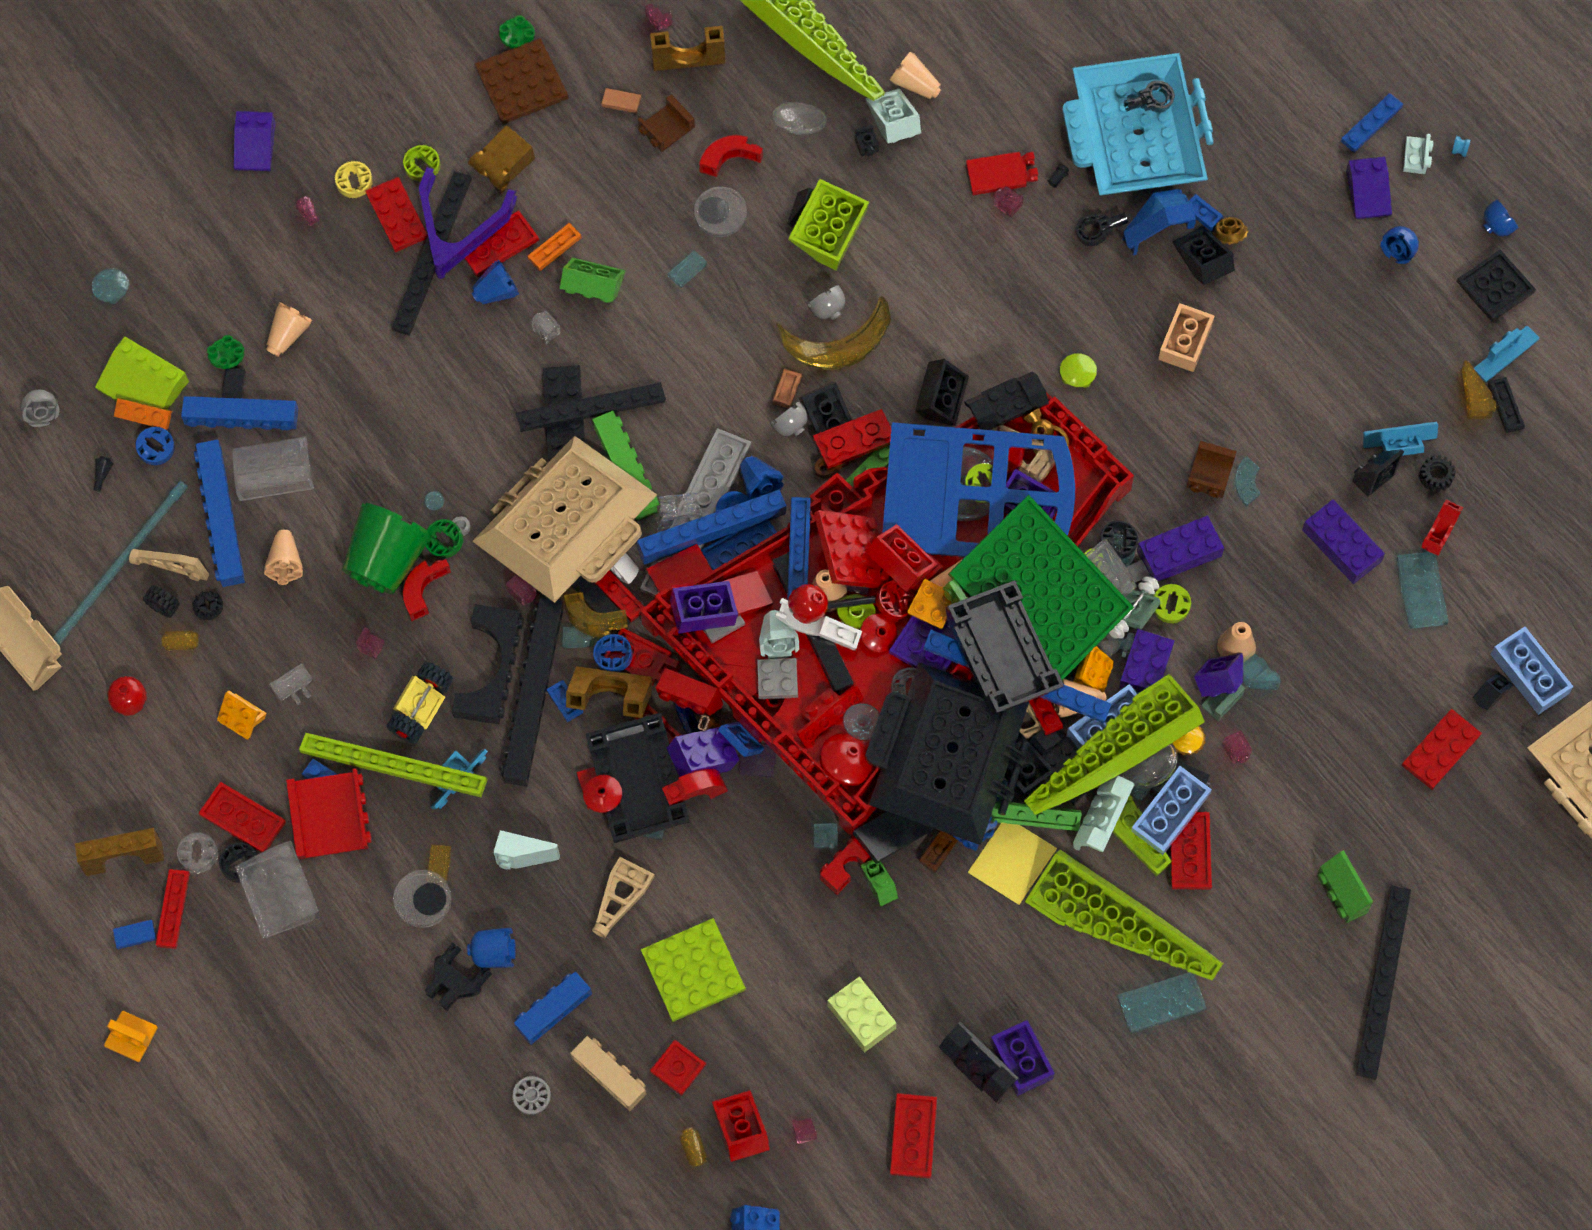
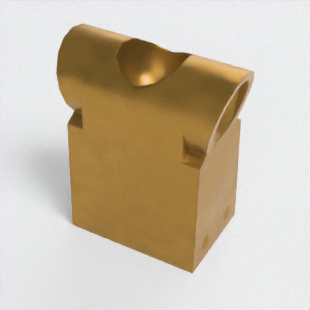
M506 125L484 147L483 151L475 153L469 159L468 164L479 174L488 177L490 183L500 192H503L509 185L510 180H513L535 159L533 147Z

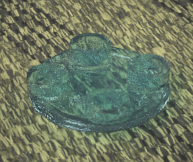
M116 269L101 271L92 282L94 295L99 300L111 304L117 303L126 294L129 287L126 275Z

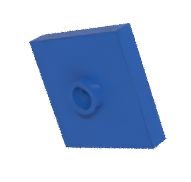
M740 722L725 724L718 729L744 757L760 754L765 749Z

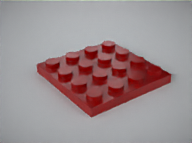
M822 510L814 513L833 584L879 589L886 582L891 581V576L886 574L866 553V550L875 538L879 536L874 517Z

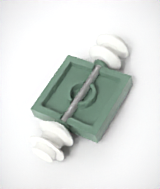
M1143 577L1142 582L1138 584L1140 592L1127 587L1123 591L1122 595L1134 608L1109 632L1113 638H1123L1124 632L1129 630L1128 626L1141 630L1158 608L1160 599L1154 597L1155 591L1159 589V584L1155 578Z

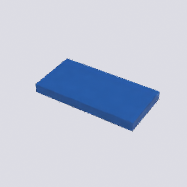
M766 521L729 534L701 551L713 571L777 532L771 522Z

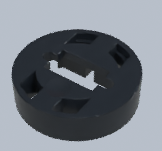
M1121 520L1107 523L1103 527L1099 538L1102 550L1114 558H1126L1133 554L1139 540L1136 529L1130 523ZM1120 531V534H1123V548L1117 551L1116 547H1114V534Z
M241 842L227 846L219 858L221 872L226 879L234 883H244L251 880L257 874L260 866V860L255 849L249 844ZM244 856L246 858L251 857L248 860L249 863L235 872L234 870L229 871L230 865Z

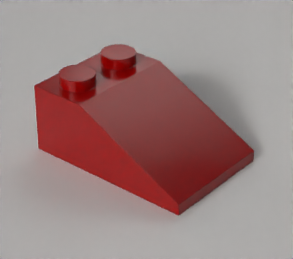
M751 1091L712 1102L731 1162L770 1150L768 1136Z

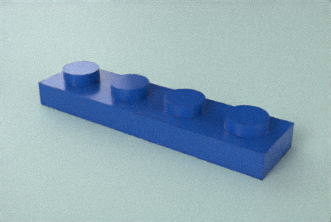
M1389 93L1342 137L1341 142L1355 153L1403 107V103Z

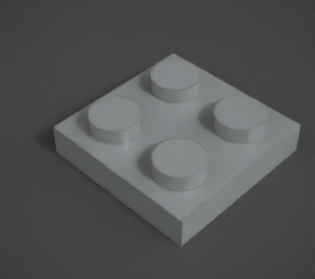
M796 658L757 660L759 699L798 698Z

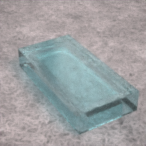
M693 251L668 273V277L682 288L707 265V261L696 251Z

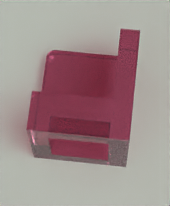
M365 627L356 644L360 652L376 659L385 642L372 635L370 630Z
M811 1118L796 1122V1119L792 1120V1128L797 1144L817 1139V1132L814 1129Z

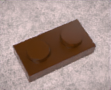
M940 831L920 858L919 863L936 873L956 846L958 840L950 834Z

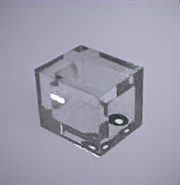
M546 310L542 313H537L531 320L532 329L546 344L561 333L560 325Z

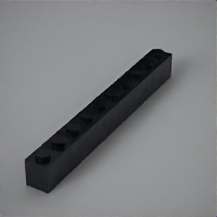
M540 598L539 604H535L534 615H536V619L532 621L530 632L533 633L532 639H528L527 642L529 653L528 657H524L523 668H525L524 675L521 674L519 686H522L521 692H517V711L514 710L512 714L514 726L513 729L510 728L508 734L510 745L505 748L504 758H507L506 764L502 765L501 776H503L504 783L528 787L547 694L546 689H548L564 610L563 601L560 600L554 603L550 599Z

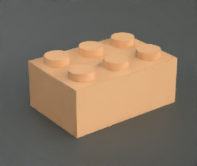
M1179 303L1161 347L1158 360L1194 372L1211 330L1214 315Z

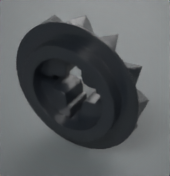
M211 590L209 592L202 591L192 602L195 615L203 620H212L218 617L223 610L222 598L218 593H214ZM206 599L209 603H212L210 604L211 611L204 606Z

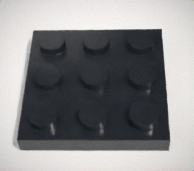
M1501 249L1460 276L1456 281L1492 322L1536 291L1535 287Z

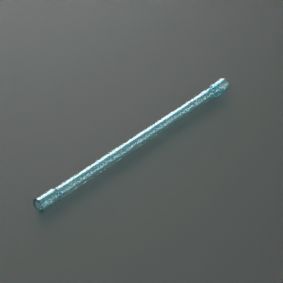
M178 481L169 492L167 498L64 625L53 635L52 638L59 646L129 560L131 551L138 549L172 505L187 490L188 486L184 482Z

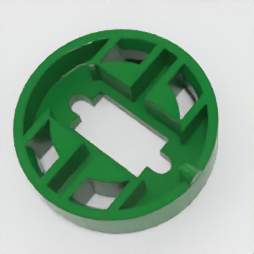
M441 519L433 522L427 528L432 537L426 548L434 556L449 558L461 549L463 533L454 522ZM436 533H445L453 540L454 546L447 548L436 539L438 537Z

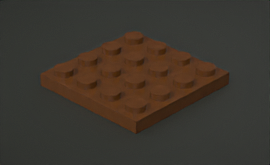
M541 38L521 45L522 47L513 48L474 64L502 125L569 99L568 93Z

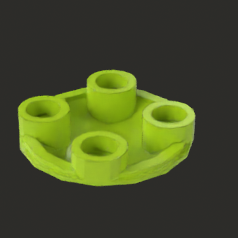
M1084 354L1069 355L1060 365L1062 382L1073 387H1089L1097 374V367L1094 361Z

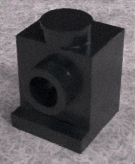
M873 125L855 129V140L861 156H871L879 152V144L873 130Z

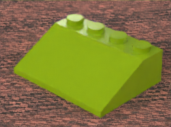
M819 179L788 240L819 263L837 271L867 212L869 201Z
M124 337L113 351L95 388L117 401V398H122L168 410L189 381L184 371L129 338Z

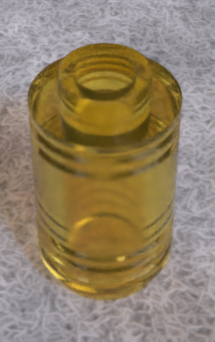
M193 630L166 631L165 635H162V647H165L167 651L194 650V648L198 647V633Z
M693 1128L682 1131L683 1135L679 1138L688 1164H691L692 1167L705 1164L708 1157L699 1131Z

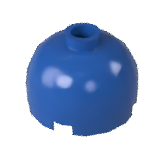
M1499 200L1493 201L1485 209L1483 217L1485 224L1483 226L1489 234L1493 232L1497 236L1503 237L1513 233L1518 229V226Z
M1397 226L1385 233L1380 244L1386 257L1390 259V256H1393L1397 259L1396 263L1406 264L1417 253L1419 241L1411 229Z

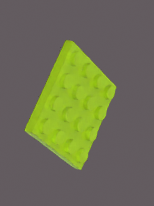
M714 918L641 949V953L672 1022L746 990Z

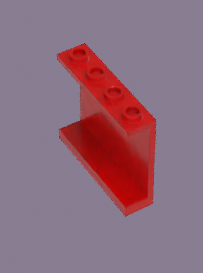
M353 769V772L299 781H295V779L286 780L296 857L298 859L369 848L368 843H372L370 831L366 830L369 818L368 813L364 812L363 805L366 804L365 793H361L360 785H364L362 773L359 774L357 769Z

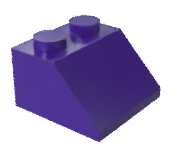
M1242 653L1207 660L1194 676L1202 697H1215L1221 693L1232 694L1238 690L1239 686L1243 683Z

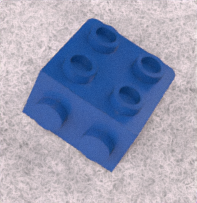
M743 1205L732 1209L730 1217L732 1230H779L780 1213L777 1209Z

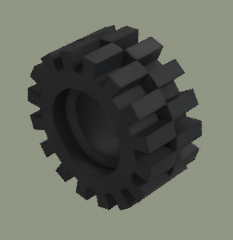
M1435 455L1431 456V459L1428 457L1423 462L1419 472V479H1422L1421 484H1426V489L1431 487L1430 491L1432 492L1434 489H1437V492H1440L1441 489L1445 491L1447 487L1451 486L1456 473L1454 471L1455 466H1451L1452 461L1447 462V457L1441 459V455H1438L1437 458H1435ZM1433 468L1441 469L1444 472V477L1442 479H1435L1431 476L1430 471Z
M151 585L142 598L145 604L149 605L155 612H159L160 615L169 618L173 616L180 606L179 601L174 596H171L169 592L167 593L166 590L155 585Z

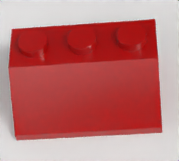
M897 524L877 536L866 550L871 559L906 592L915 587L937 566V563Z
M667 668L655 687L659 698L667 702L671 700L676 702L678 706L691 708L700 715L706 714L711 716L723 706L718 688Z

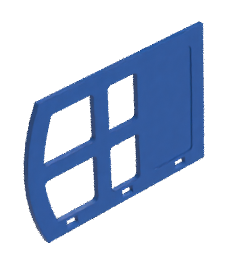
M892 422L883 532L897 524L927 554L965 557L978 543L956 540L958 503L960 500L989 502L988 535L1003 520L1004 505L1006 503L1019 504L1027 495H1030L1039 506L1057 508L1055 523L1068 536L1075 504V478L1070 451L1064 436ZM913 429L926 430L925 436L913 435ZM972 434L985 435L984 441L972 440ZM1032 439L1044 440L1043 446L1032 445ZM965 444L994 447L992 484L990 487L967 486L960 483L963 446ZM1014 447L1050 450L1056 465L1059 491L1052 493L1008 489L1006 487L1009 449Z

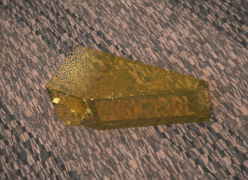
M1464 361L1461 371L1468 420L1491 418L1493 412L1496 411V401L1492 399V393L1470 362Z

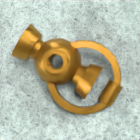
M1039 408L1023 418L1027 423L1032 424L1031 434H1041L1040 430L1044 428L1045 432L1041 435H1054V430H1057L1065 437L1069 448V439L1065 431L1058 426L1052 425L1050 421L1041 419L1042 415ZM1033 449L1034 453L1037 455V449Z

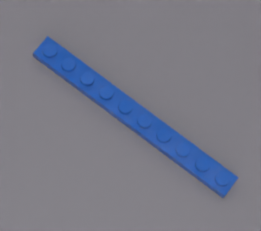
M930 630L923 647L924 650L969 668L957 640ZM1065 684L1063 688L1041 696L1043 699L1102 723L1106 721L1112 705Z

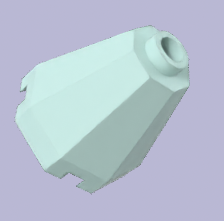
M778 610L769 611L764 615L759 638L760 654L764 657L765 654L768 655L769 659L789 658L792 656L793 650L795 652L799 650L798 634L794 629L774 617L776 612H779Z

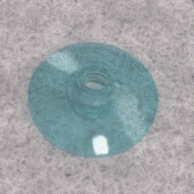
M855 704L844 715V727L855 738L860 740L871 739L880 713L871 705Z

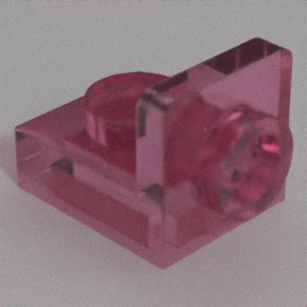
M652 3L645 6L646 16L657 31L669 27L673 22L670 11L662 15L661 11L658 8L655 9Z

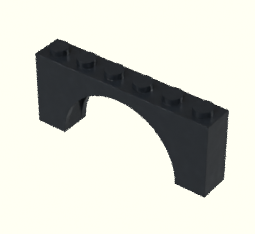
M475 604L471 619L472 628L483 631L497 642L502 651V661L498 673L488 685L471 693H455L452 714L454 718L499 725L500 718L503 719L505 715L503 704L504 700H508L509 689H507V685L512 681L513 672L510 670L511 666L515 665L516 653L514 651L515 647H519L520 636H518L519 629L522 630L524 618H521V613L517 610Z

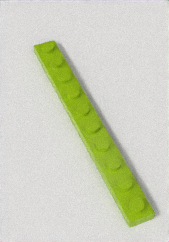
M305 733L299 751L303 754L477 797H482L488 781L484 776L310 733Z

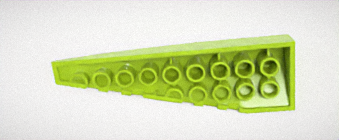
M740 0L786 42L828 74L873 101L884 96V90L872 76L867 75V69L863 64L859 65L855 60L856 55L853 52L847 50L845 41L831 24L825 22V16L816 11V5L812 0Z

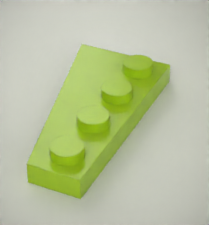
M1129 795L1112 833L1158 876L1171 864V860L1166 852L1162 855L1131 832L1133 825L1142 813L1135 805L1132 796Z

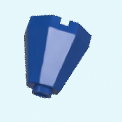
M500 260L492 263L472 287L474 290L472 295L476 302L480 301L482 304L514 298L519 295L517 287L510 275L504 271L505 267Z
M754 456L746 457L740 464L743 483L749 500L783 488V476L780 471Z

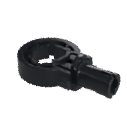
M1156 80L1150 82L1145 89L1140 90L1137 93L1138 97L1124 100L1123 105L1127 112L1137 108H1142L1145 112L1149 110L1164 112L1172 105L1175 95L1168 83ZM1160 88L1159 91L1164 93L1166 100L1162 103L1157 102L1152 96V91H1157Z
M1125 212L1110 218L1106 214L1100 216L1088 214L1083 216L1076 224L1078 240L1086 246L1101 244L1106 239V236L1113 234V228L1128 223ZM1084 223L1085 226L1094 224L1099 228L1098 234L1091 236V240L1083 232Z

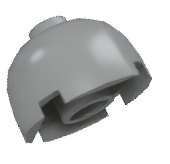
M837 285L830 288V291L823 292L810 301L808 307L816 317L834 320L841 315L840 311L844 308V293L840 286Z
M40 389L27 393L20 405L23 420L32 427L49 425L50 422L48 421L53 418L56 420L60 412L55 397L51 393Z
M799 401L770 424L783 436H790L792 434L797 436L805 430L803 426L808 420L807 411Z

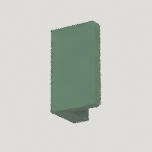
M1240 685L1235 693H1221L1215 697L1209 696L1201 707L1219 721L1244 695L1246 688Z

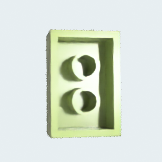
M860 976L828 999L829 1009L864 1053L896 1029L895 1020Z

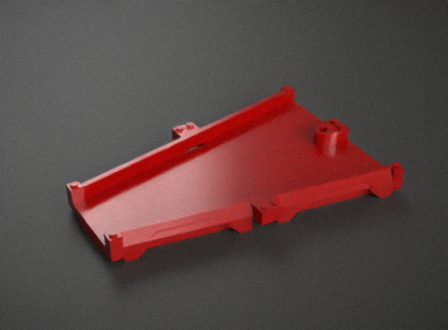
M1047 393L1049 404L1039 408L1042 415L1040 418L1046 419L1052 425L1063 429L1069 439V451L1075 478V504L1068 537L1078 547L1115 500L1119 502L1131 491L1134 475L1107 450L1108 446L1055 396L1052 398ZM1030 413L1003 425L1020 433L1031 434L1032 424L1027 423L1023 419ZM973 416L955 428L978 429V425ZM1041 428V434L1045 432L1044 428ZM1054 430V436H1063L1059 431ZM972 434V440L984 441L985 435ZM965 444L963 446L960 479L962 485H965V478L972 467L982 463L988 464L986 452L989 445ZM1024 448L1023 460L1026 464H1030L1036 454L1033 449ZM1054 465L1041 484L1058 492V476L1056 465ZM888 467L870 468L854 477L853 487L836 473L809 496L811 502L808 584L813 582L820 571L828 570L814 513L822 510L874 517L879 535L882 534ZM978 472L979 476L977 478L981 486L990 487L991 484L985 473ZM1012 473L1007 474L1006 483L1011 477ZM972 479L968 481V486L972 485ZM963 499L959 501L956 528L957 541L979 543L987 536L989 502L980 503L975 500ZM1057 512L1052 519L1054 522L1056 519ZM789 522L786 528L693 583L672 585L654 595L655 599L640 611L642 625L654 637L660 635L708 685L718 688L720 697L732 708L733 718L740 722L759 743L764 741L839 817V825L852 837L854 836L852 834L854 830L866 824L867 819L876 809L870 806L869 802L881 769L876 768L864 784L856 786L841 784L832 779L823 769L820 762L821 748L829 737L839 733L854 734L870 743L886 696L891 692L907 695L916 669L889 654V650L884 652L869 650L863 644L861 637L855 650L835 643L863 699L805 747L797 736V732L809 722L802 717L800 712L828 688H832L806 634L796 631L799 639V650L797 652L793 650L792 656L784 659L796 658L798 698L759 699L757 660L769 659L768 655L765 654L764 657L760 654L759 646L764 615L772 610L779 611L782 605L780 603L781 598L787 600L784 588L773 568V559L789 552ZM928 554L937 563V566L924 579L932 580L964 557ZM758 571L773 602L771 607L741 615L745 625L714 643L710 642L703 630L678 633L670 603L673 588L723 582L724 580ZM923 580L911 589L914 594V598ZM846 585L847 595L876 596L879 590L876 588ZM890 590V601H892L893 608L898 613L897 610L900 608L896 594ZM874 603L876 614H882L877 608L876 603ZM837 610L826 612L824 615L843 623L838 617ZM908 614L903 619L892 620L897 629V638L912 615ZM879 629L880 635L884 634L882 629ZM952 662L946 671L970 681H975L970 668L956 662ZM775 699L778 700L779 703L777 705L770 704V701Z

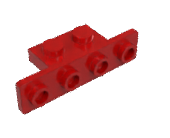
M854 684L841 696L828 688L800 712L802 717L809 722L797 732V736L805 747L863 699L858 686Z

